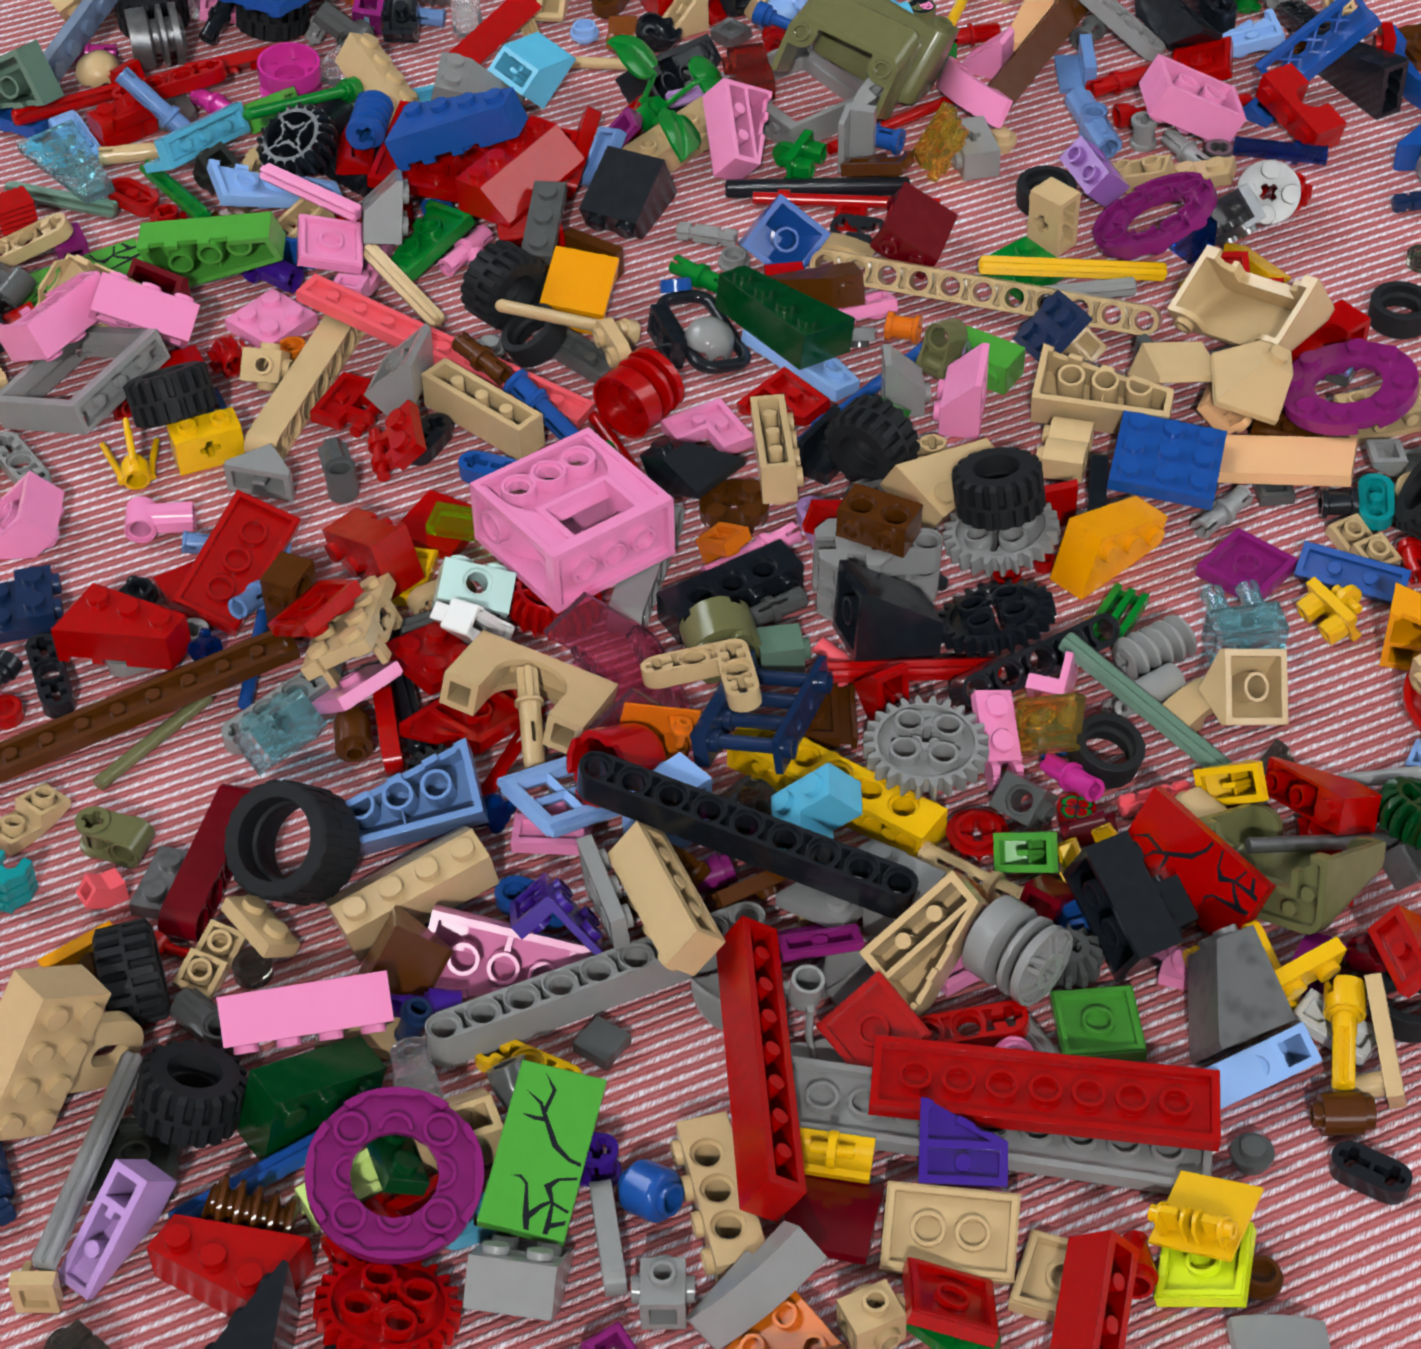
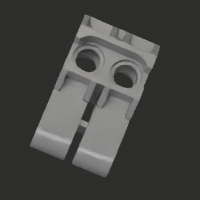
M837 518L826 519L815 528L812 589L813 592L817 591L815 607L818 614L833 622L839 560H848L919 587L929 601L932 602L936 599L943 537L937 530L921 528L920 534L904 558L836 536Z

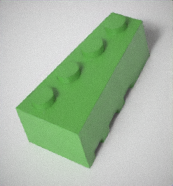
M272 211L140 223L136 249L145 262L188 278L189 287H193L282 261L286 233Z

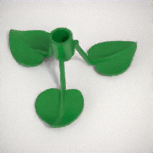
M617 35L610 38L606 43L615 50L628 71L638 79H649L643 95L638 99L641 105L635 110L641 113L643 117L640 129L648 131L660 123L680 163L683 162L700 146L701 137L690 119L681 114L677 115L674 110H669L668 106L696 85H699L705 94L724 77H722L719 69L710 60L703 56H694L688 61V69L695 80L667 101L660 96L648 98L657 76L656 71L653 69L658 64L654 52L644 41L635 36Z

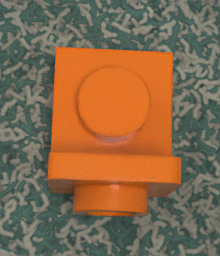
M718 522L696 538L695 541L703 563L707 565L721 557L727 558L740 552L742 546L752 540V536L747 526Z

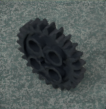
M1008 579L1001 585L995 580L990 587L979 584L977 591L966 589V596H954V603L944 604L945 611L938 612L941 619L945 620L947 627L946 639L942 641V644L945 643L946 649H954L955 654L965 651L967 657L979 652L981 658L994 651L996 656H999L1003 649L1014 652L1016 645L1028 646L1029 639H1041L1040 632H1049V625L1055 623L1054 616L1057 615L1052 592H1047L1046 586L1038 587L1035 581L1026 585L1025 579L1020 580L1016 584H1012V580ZM990 606L994 607L1001 628L1004 630H1000L998 628L993 610Z

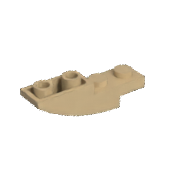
M1171 154L1162 156L1150 155L1142 159H1121L1112 163L1129 184L1130 188L1125 192L1128 194L1134 192L1135 187L1147 181L1179 172L1201 173L1204 179H1211L1214 187L1230 185L1233 182L1237 169L1235 156H1216L1209 160L1183 161L1174 165Z

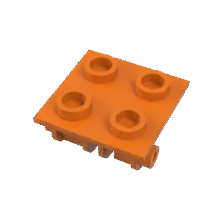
M625 702L619 724L638 723L650 728L658 735L664 746L666 761L679 752L688 758L691 748L690 733L700 718L701 710Z
M795 1290L765 1318L736 1338L725 1349H816L842 1343Z

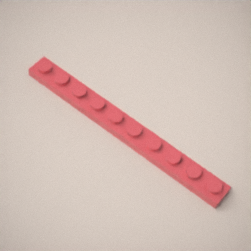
M316 273L296 290V301L395 347L424 325V323ZM431 327L434 365L447 358L503 391L504 383L501 386L497 385L485 373L475 371L466 358L452 349V342L455 337ZM500 359L502 362L506 363L513 369V374L518 370L522 369L503 359ZM527 371L529 373L528 378L539 389L544 388L548 392L549 401L577 429L595 411L594 401Z

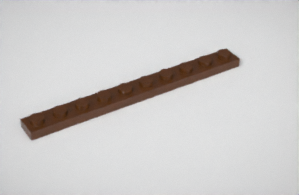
M270 630L1 741L0 783L301 658L298 646L292 637L274 636Z

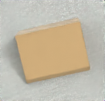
M1202 341L1142 343L1127 377L1135 375L1157 384L1212 382L1210 355Z
M1220 649L1198 689L1221 725H1289L1287 649Z

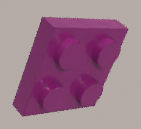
M1236 528L1197 564L1195 575L1256 608L1295 571L1298 558L1240 528Z

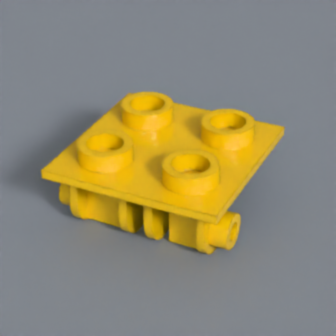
M1181 1170L1167 1201H1160L1158 1204H1151L1149 1207L1148 1220L1154 1222L1155 1227L1148 1243L1231 1263L1264 1189L1259 1186Z

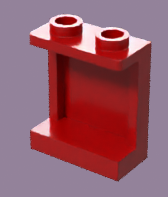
M1396 905L1371 925L1367 931L1398 993L1410 998L1421 989V915L1403 906Z

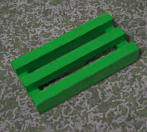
M1115 583L1096 614H1110L1118 600H1120L1112 613V616L1119 622L1129 604L1134 605L1120 626L1119 638L1127 637L1149 603V594L1143 592L1139 597L1136 595L1135 589L1129 588L1125 592L1122 590L1123 585ZM1095 623L1093 633L1099 639L1101 631L1098 632L1100 627Z

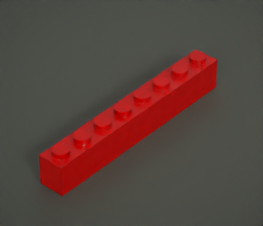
M742 915L723 936L726 942L716 952L739 1210L777 1223L807 1193L777 929Z

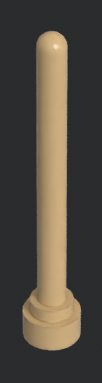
M499 299L495 303L496 310L501 313L592 331V329L596 328V321L599 320L506 299ZM627 318L617 320L615 323L628 341L629 346L636 345L641 332L639 322Z

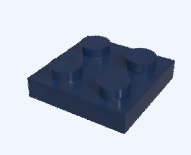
M1057 290L1053 295L1044 300L1041 308L1030 320H1027L1020 326L1018 333L1012 339L1020 346L1026 347L1025 351L1039 362L1043 343L1055 347V352L1062 353L1093 319L1076 303Z

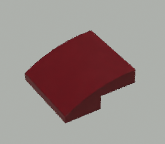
M805 1175L807 1193L785 1214L784 1220L800 1226L828 1258L866 1265L874 1241L875 1225L882 1206L885 1186Z

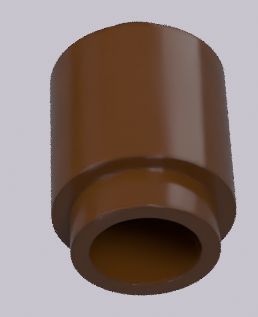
M353 706L344 712H338L333 721L336 755L346 762H360L367 759L373 752L370 717L362 708Z
M1361 1091L1318 1093L1316 1102H1310V1123L1312 1128H1318L1321 1136L1364 1135L1366 1130H1375L1377 1112L1372 1095H1363Z

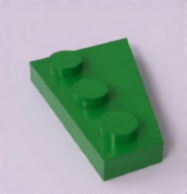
M429 199L425 205L427 212L423 218L415 220L412 225L414 232L410 238L402 240V245L398 246L391 260L413 282L475 225L472 215Z

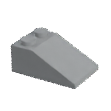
M442 51L431 100L442 96L446 98L460 96L466 92H485L492 88H510L473 59L458 53ZM516 92L521 104L523 105L524 97Z

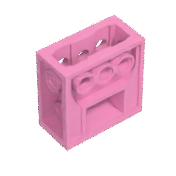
M589 427L470 483L475 539L506 566L508 570L517 573L516 577L556 614L675 555L674 498ZM580 461L578 466L571 465L572 462ZM519 489H522V490H526V491H527L526 493H523V494H512V493H510V492H512V491H514V490H519Z

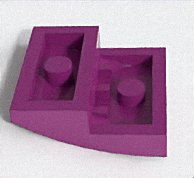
M857 924L830 928L822 925H813L777 931L781 963L858 952L865 947V942Z

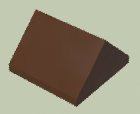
M395 905L357 975L387 970L390 994L424 995V991L428 992V988H434L454 950L401 906Z

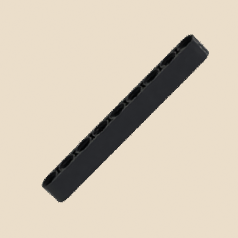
M590 751L580 758L576 789L580 798L588 803L886 917L897 919L914 903L919 881L914 871L906 866L605 752Z

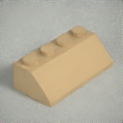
M462 825L342 890L334 897L326 899L323 903L359 961L367 957L395 905L401 906L420 923L425 925L430 922L435 904L454 909L500 882L487 850L473 829Z

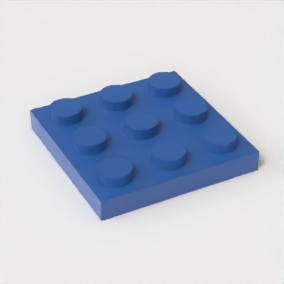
M1124 410L1106 489L1212 511L1227 431Z

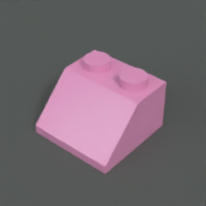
M990 343L980 344L948 365L945 379H939L937 399H941V401L935 400L933 409V421H939L938 435L979 439L987 396Z
M29 470L0 498V559L36 558L44 549H51L55 545L60 535V531L57 529L59 520L64 513L62 503L65 491Z

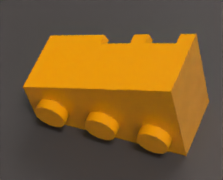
M1135 495L1069 518L1049 579L1082 601L1155 549L1164 538V527L1168 516Z
M1396 583L1379 666L1409 671L1413 658L1421 653V593Z

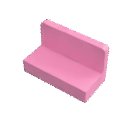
M1066 651L1059 679L1033 673L1028 674L1025 688L1031 707L1068 715L1078 675L1073 652Z

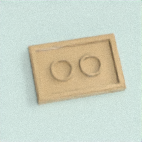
M888 1181L879 1272L903 1274L902 1269L907 1257H913L993 1281V1284L1014 1286L1021 1194Z

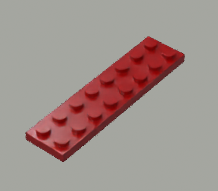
M875 1035L868 1115L920 1120L921 1097H927L935 1101V1104L957 1116L960 1115L968 1119L978 1127L1219 1151L1221 1143L1220 1070Z

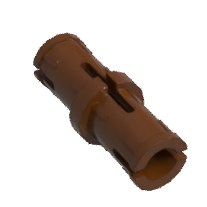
M462 332V335L459 333L454 338L452 349L466 358L475 371L485 373L500 386L503 383L505 384L512 376L513 369L498 359L489 346H482L466 332Z

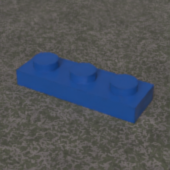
M1308 541L1304 542L1294 572V578L1309 581L1315 576L1324 586L1333 588L1337 584L1342 588L1351 584L1356 585L1361 590L1362 597L1388 605L1392 603L1395 584L1399 583L1408 587L1412 575V570Z

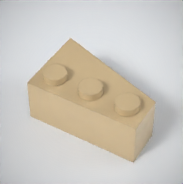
M987 438L903 462L895 465L879 485L889 494L923 504L921 526L935 530L950 518L951 513H956L951 475L953 474V467L958 465V461L968 457L971 453L995 447Z
M952 870L859 953L875 973L879 970L917 1016H924L929 1011L962 955L966 938L974 922L989 904L965 875Z

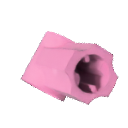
M139 496L132 498L126 505L124 533L130 541L147 543L153 540L156 534L180 533L184 530L195 532L197 523L194 502L156 504V502L148 497Z

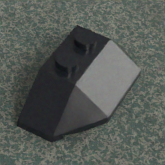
M1135 0V16L1156 36H1159L1166 48L1172 51L1175 47L1181 48L1215 41L1223 36L1182 0Z

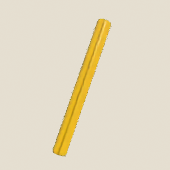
M982 255L978 262V270L982 275L1084 279L1134 277L1138 281H1164L1167 275L1166 263L1153 261Z

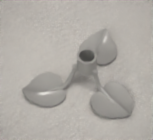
M860 951L826 956L818 961L815 966L801 965L793 971L790 983L783 982L784 995H788L790 1004L795 1009L806 1014V1043L795 1042L790 1044L792 1056L845 1063L826 1038L814 1042V1011L821 999L829 997L837 1007L875 974L873 969L860 955ZM718 972L705 977L692 978L691 991L696 1007L711 1025L723 1031Z

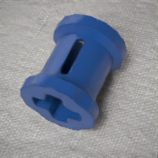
M876 122V148L889 150L893 155H900L906 139L905 129L899 128L894 130L882 127L881 123Z

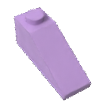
M115 1159L58 1271L59 1280L86 1300H93L158 1221L178 1181L146 1159Z

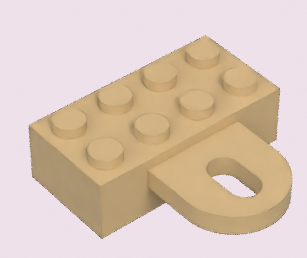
M82 964L13 970L0 1001V1141L49 1135L57 1121L68 1093L92 1091L108 1086L121 1055L125 1051L140 1053L142 1049L144 1034L140 1025L125 1012H104L111 992ZM117 1045L109 1054L93 1056L98 1049L104 1046Z

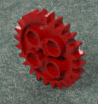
M349 1255L347 1256L346 1267L334 1263L332 1275L323 1274L321 1286H316L313 1306V1319H316L315 1331L316 1333H324V1346L336 1344V1349H444V1345H453L455 1333L459 1332L462 1300L458 1299L459 1288L457 1286H449L451 1278L449 1274L437 1276L439 1266L437 1263L426 1268L422 1266L423 1259L406 1264H379L366 1260L359 1261L354 1256Z

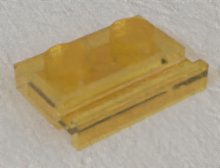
M1072 692L1018 699L1016 724L1021 756L1080 750V745L1076 741L1077 734H1082L1086 696Z

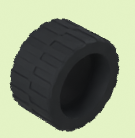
M274 779L264 784H258L249 793L242 796L235 809L233 808L229 816L230 820L224 834L226 835L224 854H226L228 869L232 872L236 883L252 896L301 906L320 904L329 897H334L339 893L340 889L350 880L353 870L356 869L361 841H359L360 829L358 823H356L355 814L342 797L333 794L332 791L325 788L285 779L282 781ZM301 808L309 822L310 845L301 866L292 875L285 878L277 865L275 857L276 838L286 818L295 810Z

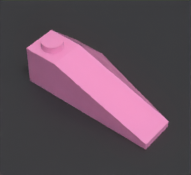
M436 904L433 907L428 927L431 932L454 950L434 988L462 990V998L482 996L588 958L592 954L584 944L542 932L535 935L530 932L525 938L521 939L511 929L510 923Z

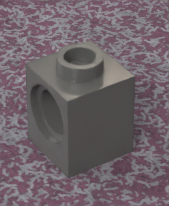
M1006 770L989 806L1027 827L1040 831L1043 825H1047L1053 818L1056 811L1055 802L1058 796L1030 780ZM1031 793L1033 797L1032 806L1029 810L1023 812L1021 800L1026 794Z

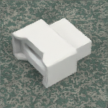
M452 598L450 604L436 601L429 617L440 623L442 629L468 644H471L483 630L508 640L511 639L515 630L514 625L486 611L484 607L457 598Z

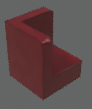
M1043 873L1026 882L1019 900L1035 909L1038 917H1048L1057 925L1064 906L1075 899L1066 883L1048 873Z

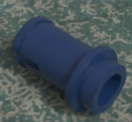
M413 997L403 1002L400 1008L401 1019L394 1031V1037L399 1044L412 1047L417 1044V1041H420L426 1020L433 1014L431 1005L426 999Z

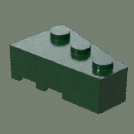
M361 1035L251 1069L238 1133L259 1161L317 1130L323 1121H326L344 1105L345 1101L354 1097L357 1092L382 1088L387 1067Z

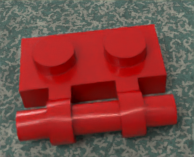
M343 372L311 409V422L340 431L347 422L353 425L349 431L356 438L361 437L364 432H369L375 425V418L378 414H383L378 407L364 396L371 379ZM362 404L368 406L365 410L360 409Z
M407 400L389 414L385 420L386 430L384 432L379 427H374L369 431L367 445L369 452L373 454L371 467L372 471L377 475V479L381 482L390 479V472L395 467L404 471L427 450L418 406L410 400Z

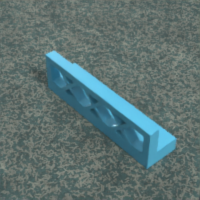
M242 102L231 103L154 140L159 157L144 164L146 173L175 169L195 159L202 150L212 148L220 141L225 144L251 131L248 121L242 116L244 111Z

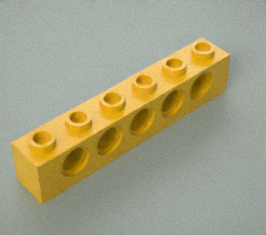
M737 728L732 735L773 738L777 731ZM805 736L798 746L796 758L790 761L783 775L776 774L773 754L727 750L728 767L777 792L824 764L831 763L861 782L862 815L846 823L844 826L870 839H875L905 851L908 855L917 858L920 848L926 841L937 846L946 836L947 808L923 796L920 799H916L915 792L911 790L904 796H901L900 786L898 785L889 790L886 789V779L876 781L874 779V771L867 770V767H862L842 757L839 753L830 751L810 741Z

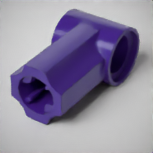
M285 260L241 272L242 276L250 283L255 284L263 280L291 294L300 288L304 279L303 269Z

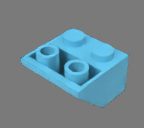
M535 32L503 45L488 71L508 86L513 87L520 95L544 109L576 58L541 33Z

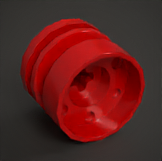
M641 347L631 352L627 358L620 361L617 367L612 368L598 379L593 387V398L600 415L613 430L625 437L636 439L648 433L658 424L660 419L668 416L671 411L681 404L684 399L685 388L675 366L663 354L654 349Z

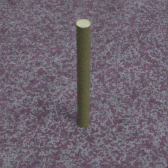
M207 696L179 709L93 778L94 785L102 791L210 705L213 702L212 696Z

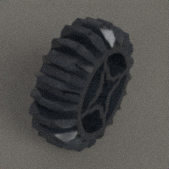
M299 102L295 108L287 105L286 111H277V116L274 119L268 118L269 125L261 128L263 135L257 138L259 146L256 148V151L258 152L261 165L270 163L300 177H309L310 174L318 176L317 170L321 167L327 168L326 161L327 159L334 158L332 150L338 148L336 139L339 136L333 120L323 109H320V107L316 108L311 103L305 106Z

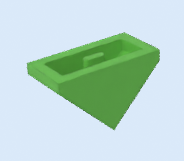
M1056 831L993 833L994 871L1002 873H1059Z

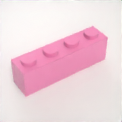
M387 970L216 997L223 1048L233 1047L234 1055L260 1051L259 1043L276 1040L277 1048L301 1045V1036L318 1033L319 1042L345 1038L343 1029L360 1027L361 1035L387 1031L385 1022L394 1021Z

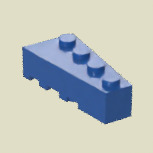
M513 87L503 89L492 88L479 93L466 92L460 96L449 98L442 96L425 102L413 101L403 107V111L384 143L398 170L404 172L410 170V164L422 160L423 164L427 165L436 162V156L450 151L453 156L465 153V151L477 143L480 148L516 138L522 131L528 116Z

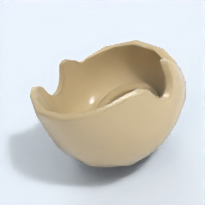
M94 50L83 55L78 60L75 77L82 86H90L92 88L100 87L104 83L111 84L108 77L110 75L109 71L118 67L120 63L110 52Z

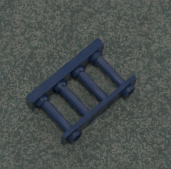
M750 650L760 685L800 688L797 695L761 692L762 704L759 707L789 709L786 716L741 713L732 711L728 707L721 682L690 733L694 762L698 767L710 768L717 754L721 753L723 749L773 754L776 774L783 775L790 761L796 758L798 746L826 694H830L832 691L833 674L831 671H828L826 656L821 655L818 656L809 673L761 670V667L756 662L755 650ZM736 727L777 731L773 738L729 734Z

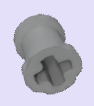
M1147 111L1136 112L1131 117V125L1134 127L1133 136L1129 139V146L1137 152H1149L1157 146V139L1154 137V133L1159 123L1151 119Z

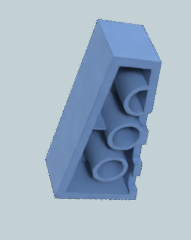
M466 737L453 743V747L436 755L435 753L423 759L421 764L410 770L386 779L387 782L370 791L366 790L345 801L347 806L351 807L354 812L356 823H358L360 829L359 841H361V847L358 857L444 835L462 825L470 828L489 823L473 752Z

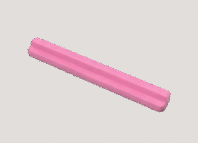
M267 163L260 167L259 177L261 180L352 222L361 219L363 207L360 204L273 164Z

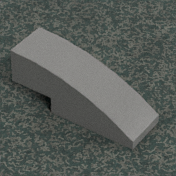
M784 1220L754 1254L745 1251L685 1319L713 1349H721L741 1336L785 1301L828 1257L800 1226Z

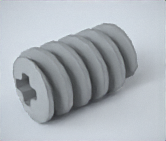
M1171 614L1163 618V620L1152 623L1151 626H1145L1139 629V631L1128 634L1127 637L1117 639L1112 648L1113 662L1120 671L1134 681L1168 662L1174 663V661L1180 662L1184 660L1186 654L1190 657L1195 655L1197 641L1190 625L1178 615Z

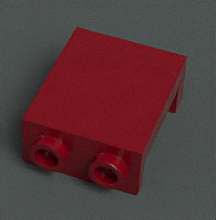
M904 181L889 201L887 216L879 232L871 241L870 247L888 259L934 267L941 256L958 215ZM920 271L915 276L919 279H924L926 274Z

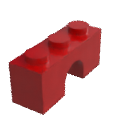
M1292 63L1264 73L1255 96L1309 156L1339 144L1347 122L1329 103L1313 107L1302 102L1310 82Z
M1343 299L1333 304L1335 310L1329 320L1291 352L1292 363L1306 351L1316 350L1336 343L1349 342L1355 338H1362L1367 341L1371 318Z

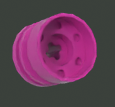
M284 42L264 49L258 56L257 72L261 98L292 86L295 87L298 96L322 90L320 58L311 47L301 43Z

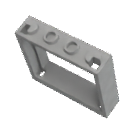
M813 44L805 48L799 47L789 72L770 69L778 49L721 72L722 77L727 79L750 75L753 86L760 88L803 69L845 100L797 122L768 101L766 112L769 113L768 121L764 123L763 134L776 144L781 141L795 143L805 129L813 131V141L817 142L837 134L839 120L846 102H853L856 93L865 82L818 54L813 49Z
M90 326L85 330L86 336L75 343H68L62 348L63 353L58 358L49 362L34 360L0 390V423L5 429L87 435L126 399L123 386L128 381L158 370L171 358L158 330ZM80 346L82 352L78 355L76 349ZM87 357L115 358L70 400L42 398Z

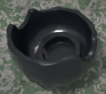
M647 12L637 20L635 33L636 37L644 41L654 53L661 54L672 49L681 37L682 28L675 29L673 18L671 17L663 18L657 13Z

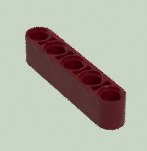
M222 783L217 789L159 912L158 931L167 937L199 942L210 919L214 918L233 877L226 863V854H224L225 829L228 826L229 816L233 808H236L242 796L249 793L252 788Z

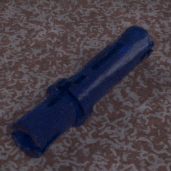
M1235 136L1233 156L1290 161L1292 165H1298V162L1326 166L1329 146L1303 144L1301 140L1282 142Z

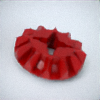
M971 808L956 813L949 820L946 826V839L949 841L951 851H959L963 859L969 855L976 856L980 862L983 856L988 855L994 858L993 833L1009 832V828L1004 819L998 814L986 809ZM974 828H978L982 840H974L972 835Z

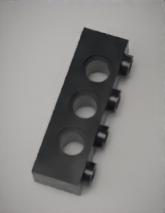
M779 539L657 592V618L681 645L683 641L679 630L682 618L685 622L691 615L689 609L698 602L711 597L728 596L731 602L741 604L740 600H742L750 608L759 604L761 599L768 595L775 597L793 589L795 586H800L803 589L804 564Z

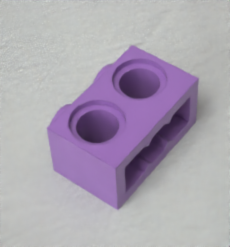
M1081 135L1059 157L1084 192L1105 208L1117 198H1120L1130 188L1129 184L1104 152Z

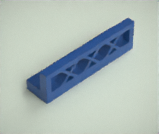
M1335 0L1257 62L1255 66L1260 74L1263 75L1268 72L1266 68L1276 60L1283 61L1282 66L1292 63L1310 81L1382 23L1377 15L1366 6L1363 0H1354L1358 8L1348 16L1342 15L1344 6L1351 0ZM1325 21H1330V30L1324 35H1317L1319 26ZM1300 41H1307L1303 52L1293 54L1296 44Z

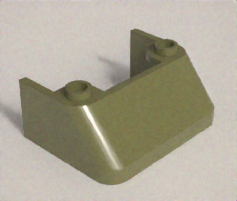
M808 0L789 23L770 69L789 72L799 47L811 46L816 41L821 30L872 54L867 69L868 76L873 83L884 88L876 105L877 119L890 118L921 48L920 34L915 29L853 0Z

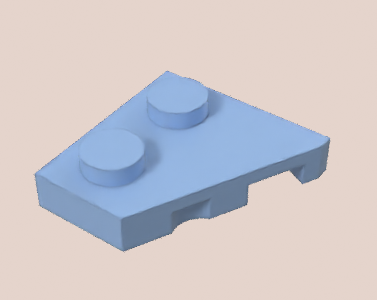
M1273 8L1265 10V18L1253 24V20L1249 19L1241 23L1237 28L1230 29L1222 34V38L1227 36L1232 38L1234 44L1233 58H1243L1250 53L1261 50L1270 51L1285 41V33Z

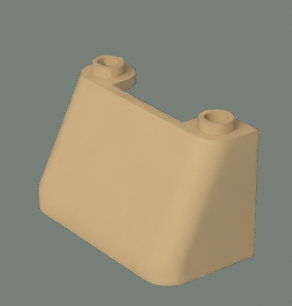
M1208 244L1167 308L1174 319L1175 327L1184 333L1190 334L1195 332L1235 346L1262 340L1274 345H1280L1291 350V352L1322 327L1335 310L1319 278L1305 274L1301 281L1296 279L1292 285H1288L1246 272L1238 261L1234 260L1233 264L1225 262L1221 258L1222 249Z

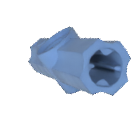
M1083 85L1073 87L1065 95V105L1079 125L1078 135L1083 136L1100 148L1108 158H1113L1121 150L1122 140L1107 118V106L1097 102L1090 90H1086Z

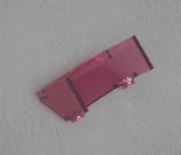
M583 592L543 630L547 637L570 649L574 657L572 663L575 667L619 684L615 703L590 725L589 729L618 725L625 702L694 709L682 684L662 689H650L644 685L640 665L648 657L665 653L661 643L647 628L589 593Z

